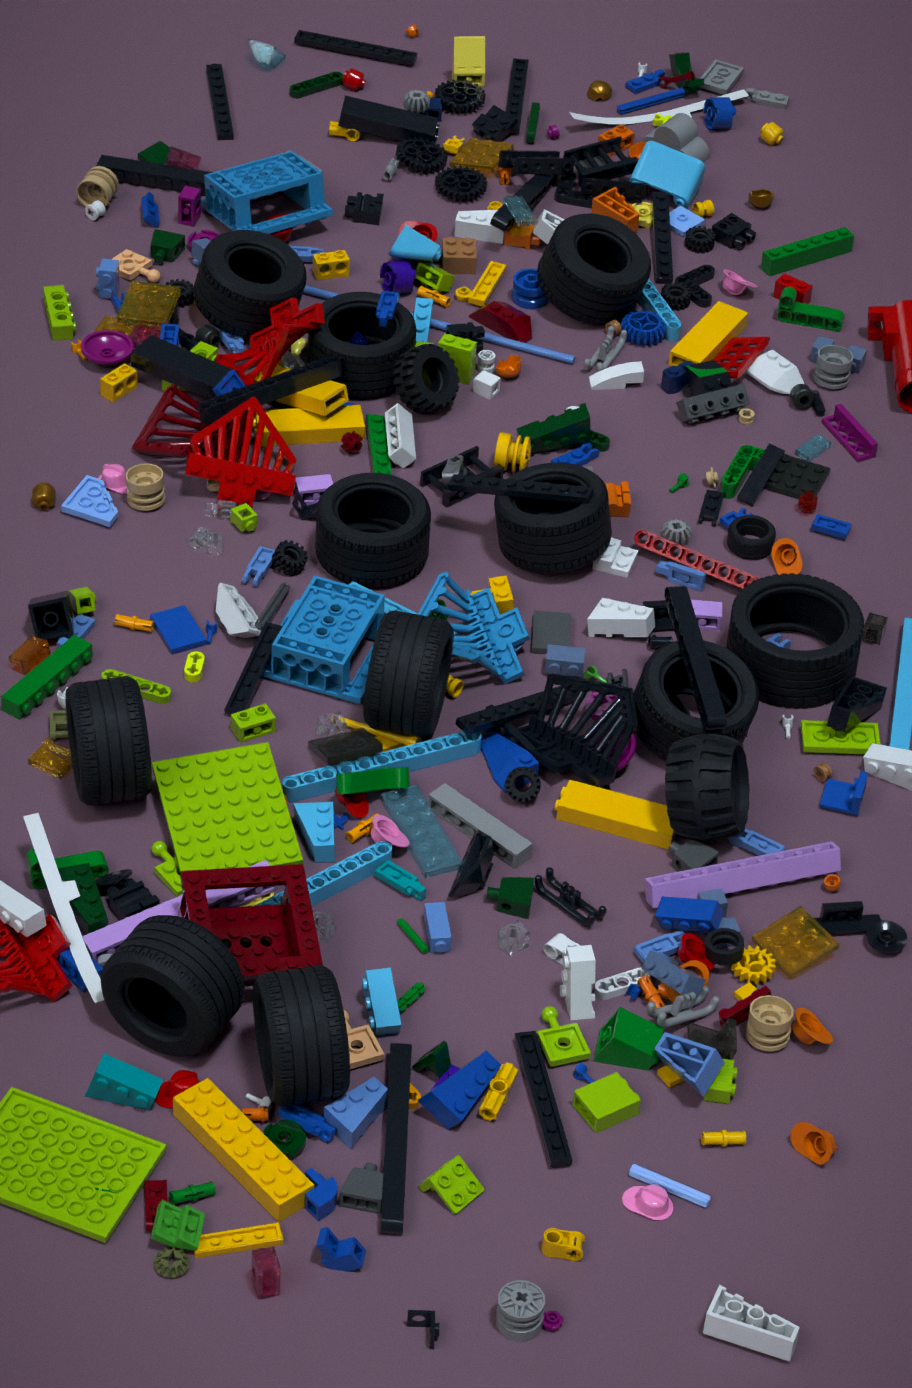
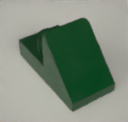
M444 1040L426 1052L412 1066L418 1073L424 1068L426 1070L431 1069L440 1078L451 1067L447 1042Z

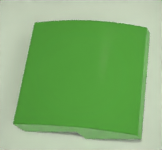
M162 1200L157 1207L150 1239L180 1249L197 1250L205 1213L188 1205L181 1209Z

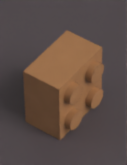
M442 238V269L450 274H476V239Z

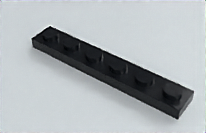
M265 622L224 709L225 714L231 715L248 709L271 660L272 643L283 626Z

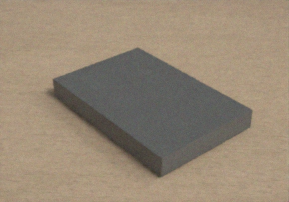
M534 611L532 653L547 654L548 644L570 647L571 613Z

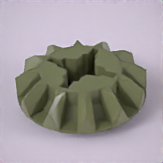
M175 1247L172 1249L164 1248L162 1252H157L154 1258L155 1270L161 1276L167 1278L182 1276L190 1266L189 1255L185 1254L183 1249L177 1250ZM170 1258L175 1259V1261L172 1264V1267H170L169 1264Z

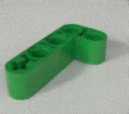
M785 287L782 290L777 314L780 321L830 331H839L842 328L845 314L841 310L796 302L797 292L794 288Z
M751 445L740 447L722 477L720 492L724 493V498L732 499L736 496L749 472L753 471L764 453V449Z
M409 767L381 768L336 774L337 794L410 787Z
M33 848L26 855L27 872L32 887L44 889L47 888ZM102 851L55 858L57 868L89 863L94 879L105 876L109 872V867Z

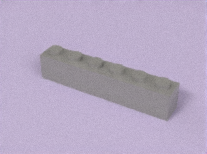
M444 783L429 794L428 809L471 839L478 830L491 836L494 855L512 868H518L531 858L533 843L486 812L483 808H480L470 799L464 797L454 788Z

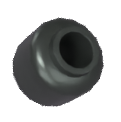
M206 324L196 331L195 339L217 347L221 342V334L218 329Z
M797 384L790 391V399L795 407L806 409L812 405L814 394L809 386Z

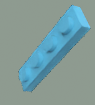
M416 298L413 317L417 329L416 341L428 342L433 299Z

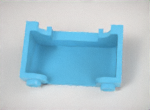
M648 141L642 150L629 182L646 183L648 186L673 195L675 205L678 207L682 206L688 210L703 183L705 164L701 160L655 141Z
M405 225L388 255L394 260L407 259L410 262L433 263L434 261L438 262L442 253L440 245Z

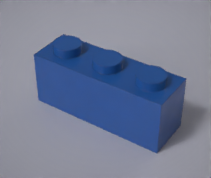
M662 896L655 918L660 927L666 930L679 929L708 933L719 928L724 912L716 900Z

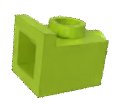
M245 503L231 509L230 523L232 525L235 524L241 532L246 530L251 532L258 526V515Z

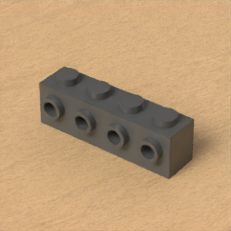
M740 384L685 398L676 402L682 423L688 421L691 424L698 422V418L704 417V420L713 418L714 414L719 413L720 416L729 414L730 410L739 412L741 409H745V406L750 404L745 384Z

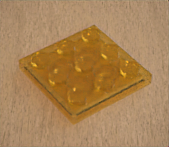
M477 138L469 139L450 161V168H453V166L456 168L468 166V169L474 168V171L494 173L499 168L500 150H514V145L507 142L478 140Z
M131 281L118 312L117 322L162 327V324H168L180 296L181 288L179 286Z
M799 906L752 936V941L761 950L767 949L766 954H773L772 959L776 960L775 964L789 979H792L839 949V943L802 906Z

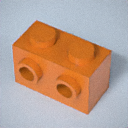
M620 124L600 134L598 142L621 136L620 150L624 151L634 144L635 132ZM615 152L608 153L610 157L616 155Z

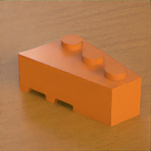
M616 187L593 198L591 214L611 217L625 224L634 232L638 231L639 213L630 203L627 204L625 197L617 192L618 189Z

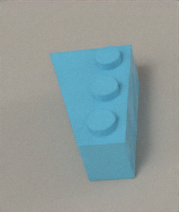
M333 802L293 803L294 820L300 828V833L307 843L314 862H335Z
M391 967L366 970L365 977L361 979L366 1010L369 1013L368 1021L370 1028L373 1029L375 1036L399 1034L401 1019Z

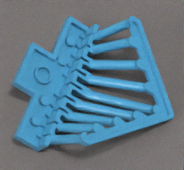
M448 572L439 574L418 615L426 617L435 611L471 623L468 625L450 623L454 631L472 633L468 636H454L452 657L474 664L478 662L494 676L501 679L504 685L525 676L514 647L531 638L518 608L516 607L500 614L489 587L472 595L469 589L464 592L450 577ZM447 584L459 597L448 591L445 585ZM440 596H444L469 614L441 606L437 603V600Z

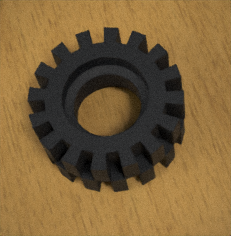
M693 226V228H689L686 231L685 247L688 250H691L693 253L697 251V254L699 252L705 254V251L709 253L710 250H713L715 234L710 228L706 229L705 226L703 228L701 226L696 228V226Z
M176 279V281L170 280V282L164 284L163 290L179 289L181 308H184V305L189 306V303L192 304L194 301V286L189 281L185 282L184 279L181 281Z
M671 282L669 285L665 284L662 287L661 296L672 311L674 309H677V311H680V309L685 310L690 305L691 289L687 288V285L683 286V283L677 284V282H674L672 284Z
M285 540L278 544L272 555V563H275V568L279 567L278 570L280 572L283 570V574L289 572V575H293V573L297 575L305 566L308 555H306V550L303 551V546L299 547L297 542L293 544L292 540L289 543L288 540ZM285 555L292 557L294 560H290Z
M525 766L517 767L508 774L505 787L512 799L519 802H527L538 795L541 781L539 775L533 769ZM519 777H527L530 780L531 787L528 791L520 792L516 789L515 782Z

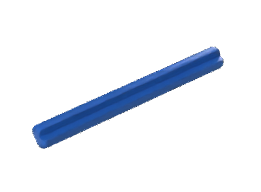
M678 88L617 106V112L624 114L685 96L686 91L683 88Z

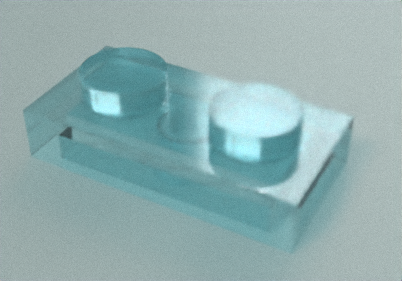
M817 434L796 448L795 455L810 462L829 449L831 442Z

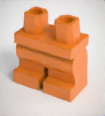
M537 219L517 220L504 232V245L525 246V249H530L532 245L540 246L542 240L533 233Z
M621 481V485L605 484L608 491L610 516L629 517L631 497L628 481Z

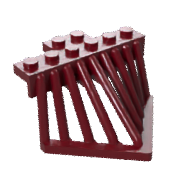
M172 384L165 390L134 442L132 449L136 453L185 458L188 457L189 452L193 453L190 441L149 443L148 439L153 434L157 436L191 438L198 432L156 428L158 422L163 420L200 431L210 424H202L164 413L167 407L172 406L200 421L199 412H197V405L199 403ZM174 395L178 396L180 399L189 404L195 410L175 401L173 399ZM245 411L242 413L235 460L238 463L240 459L238 446L243 443L247 413ZM233 419L226 423L224 460L228 459ZM218 429L211 433L214 458H217ZM203 438L202 440L197 442V444L200 448L202 455L205 456V446Z

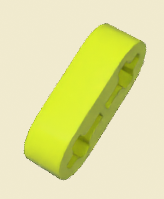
M194 651L187 656L184 668V678L186 681L198 682L201 679L205 665L203 653Z

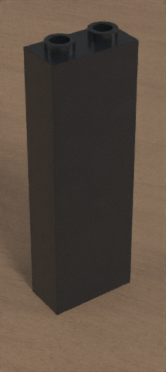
M346 95L338 124L340 127L355 129L402 142L403 139L408 141V138L414 140V137L420 140L422 137L423 140L429 139V142L435 141V143L437 142L440 127L437 124L438 118Z
M153 335L143 340L130 354L132 367L207 399L217 397L212 389L229 371L233 370Z

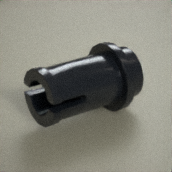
M653 635L648 639V646L655 650L673 642L672 636L656 637V635Z

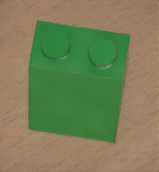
M619 1007L599 1030L593 1061L648 1071L653 1064L656 1065L660 1060L654 1048L661 1039L664 1028Z

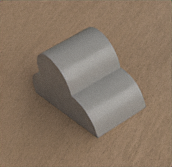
M684 113L674 115L640 141H655L697 158L702 162L709 159V148L705 141L698 137V128L695 121Z

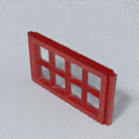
M770 337L731 338L713 360L728 371L730 378H740L769 344Z

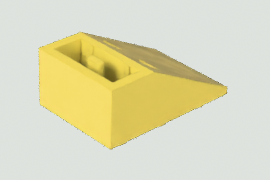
M485 36L454 37L452 80L458 81L461 79L462 82L467 80L468 83L473 81V85L478 84V87H484Z

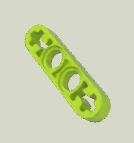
M112 669L105 670L101 674V679L123 676L133 678L138 682L140 689L149 688L148 691L140 690L143 699L159 704H166L171 701V689L168 686Z

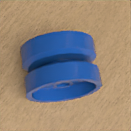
M523 269L516 272L513 277L512 300L514 304L521 308L534 310L542 308L548 303V299L538 282L537 269Z

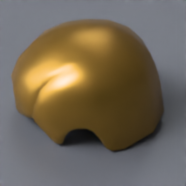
M596 80L590 84L587 96L593 101H596L598 98L605 101L611 97L613 91L607 82Z
M766 189L752 190L749 193L751 204L757 208L768 207L774 199L773 192Z

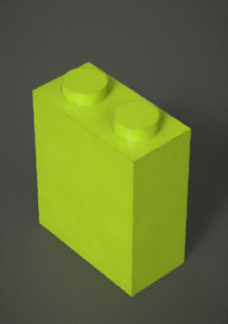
M444 333L438 342V346L443 348V351H447L450 354L449 357L455 361L454 365L458 368L457 375L460 378V383L469 385L475 375L477 342Z
M615 1072L574 1090L572 1105L593 1131L598 1133L638 1115L641 1099L629 1087L628 1082Z

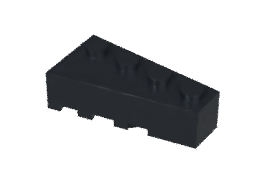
M850 676L832 705L827 726L832 727L835 731L846 732L882 707L887 687Z

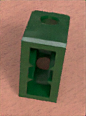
M155 229L150 246L151 258L156 263H162L163 261L174 262L185 250V235Z
M503 877L500 888H487L486 899L498 900V912L529 919L534 878Z

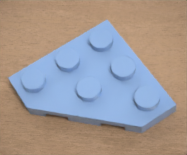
M89 475L85 476L61 505L62 512L107 527H111L118 518V510L105 488L104 481Z

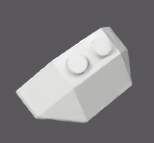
M774 350L759 354L746 370L747 374L768 389L782 394H789V396L791 389L795 385L804 384L797 366Z
M219 583L216 613L226 627L227 633L233 637L238 636L241 638L259 636L262 630H259L254 625L258 616L244 597L238 594V590L234 586Z

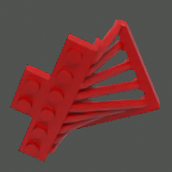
M290 298L270 308L272 325L250 336L251 348L241 353L218 354L216 356L217 363L238 371V376L245 386L253 384L254 379L261 371L263 375L261 380L271 377L280 359L293 343L305 334L325 324L322 304L316 303L299 312L297 298ZM248 360L243 365H238L237 368L235 367L236 363ZM260 361L251 373L244 374L246 370Z
M251 397L191 437L190 445L193 453L189 452L185 474L220 481L218 500L237 504L247 503L253 507L256 489L292 496L296 474H291L295 467L296 458L256 397ZM248 409L238 463L235 460L242 413ZM256 411L259 415L251 464L248 465L246 463ZM233 419L228 459L224 460L226 423ZM266 426L270 433L262 465L257 467ZM218 429L217 458H214L211 433ZM203 438L205 446V456L202 455L200 448L197 444V442H199ZM276 441L280 448L273 468L269 469L273 446ZM285 455L289 462L282 472L280 469Z
M49 914L45 918L47 926L29 937L16 932L14 928L0 920V935H3L0 938V946H5L0 950V958L8 957L4 962H0V993H8L10 990L46 997L56 1002L73 986L56 959L71 943L53 915Z

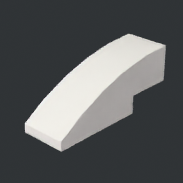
M642 361L615 365L589 376L591 390L625 389L626 383H643L644 369Z

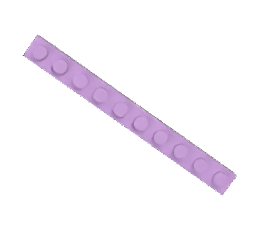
M831 841L645 878L646 901L652 908L658 909L662 896L698 899V893L702 891L722 888L724 894H735L741 890H756L761 886H775L781 882H795L797 879H810L821 874L831 875L836 871H841L840 848Z
M265 860V861H262V862H260V863H256V864H254L253 866H250V867L270 866V865H269V863L267 862V860ZM278 886L206 890L209 909L237 907L278 890ZM183 894L82 936L90 957L97 962L100 955L113 954L134 928L149 917L156 915L178 916Z

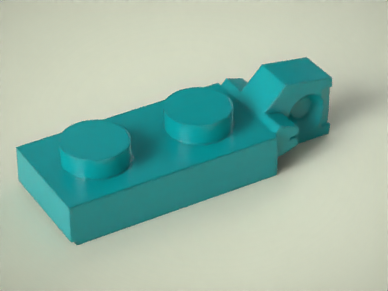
M387 860L374 871L375 877L408 896L412 895L413 898L420 901L426 897V888L418 881V877L393 862Z

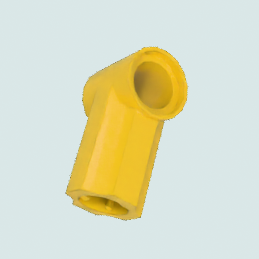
M330 121L329 136L346 137L349 141H357L359 139L361 131L338 126L339 122Z

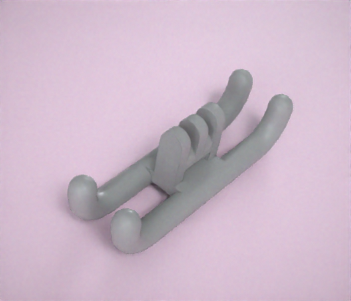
M609 326L607 336L591 359L584 360V368L591 370L598 359L604 362L603 364H597V372L608 368L623 348L627 338V331H621L619 341L612 350L615 328Z
M703 986L698 998H696L694 992L677 996L673 1004L656 1009L655 1003L649 1002L646 1012L651 1018L657 1017L658 1026L667 1028L711 1014L717 1008L720 999L714 996L705 1008L692 1011V1007L700 1004L709 993V988ZM671 1013L674 1016L666 1019V1014Z

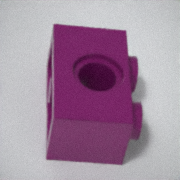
M185 186L178 196V224L194 227L201 217V189Z

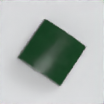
M161 141L138 153V160L177 167L184 164L178 154Z

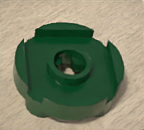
M279 1120V1123L267 1125L263 1131V1134L289 1160L296 1159L297 1155L306 1146V1133L302 1130V1126L295 1121ZM284 1137L288 1138L287 1141H281L280 1139H283Z

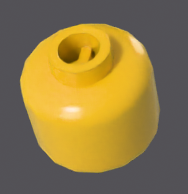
M774 122L766 123L760 130L761 139L770 146L776 143L779 145L784 139V136H782L783 129Z

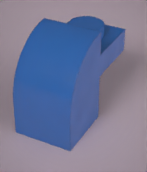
M310 1168L305 1171V1176L314 1184V1188L305 1193V1209L317 1221H320L335 1210L338 1187L333 1177L325 1180L322 1174Z
M328 1227L320 1229L316 1247L322 1252L321 1263L332 1270L345 1272L363 1267L366 1249L355 1237L339 1241Z

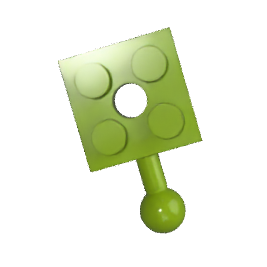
M163 841L154 842L151 847L152 853L165 860V862L154 867V873L178 897L183 894L181 877L178 875L180 871L176 856L172 857L167 852V845Z
M552 1006L545 1007L542 1010L541 1016L545 1022L550 1024L551 1028L537 1031V1038L550 1067L590 1059L591 1052L578 1024L572 1023L559 1026L557 1010ZM560 1043H565V1044L568 1045V1046L563 1047V1046H560L559 1044H560Z

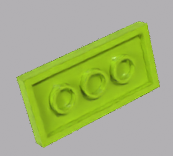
M801 720L803 752L865 754L872 743L881 745L878 723L859 722L844 732L835 731L832 727L827 726L828 721Z

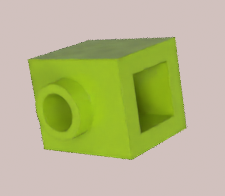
M88 587L69 590L71 606L77 614L96 611V596Z

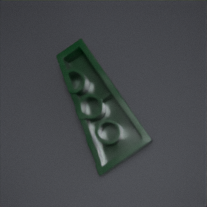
M582 403L577 409L572 410L569 408L564 410L565 413L554 416L553 414L548 416L545 421L540 422L537 420L517 428V437L522 435V444L526 436L531 438V454L591 442L590 415L585 403Z
M85 863L58 868L62 882L73 880L76 882L80 896L69 901L78 927L83 934L87 935L108 925V917L90 864Z

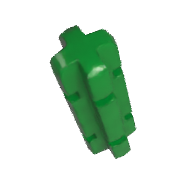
M422 982L415 983L412 989L410 988L397 1000L400 1013L406 1010L407 1006L409 1007L419 998V995L421 996L426 991Z

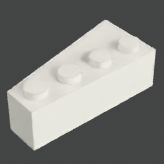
M719 1284L706 1313L703 1334L790 1362L796 1348L800 1327L776 1314H767L763 1307L757 1304L754 1306L743 1301L744 1297L737 1293L732 1295L726 1292V1288Z

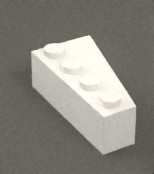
M872 743L863 756L865 772L912 791V751Z

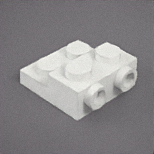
M611 537L607 549L599 558L593 561V569L628 578L638 557V550L621 546L622 540Z

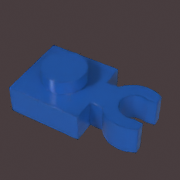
M742 508L739 513L732 511L720 517L719 523L728 529L734 519L753 514H746V508Z

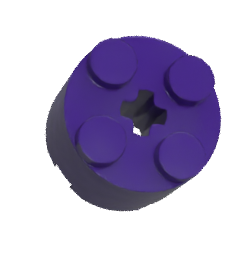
M407 259L389 261L382 264L380 279L383 278L384 284H381L383 290L399 294L413 292L416 272L411 268Z

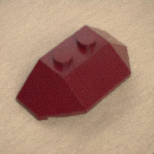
M493 301L469 315V318L505 338L527 343L532 339L530 316L505 302Z

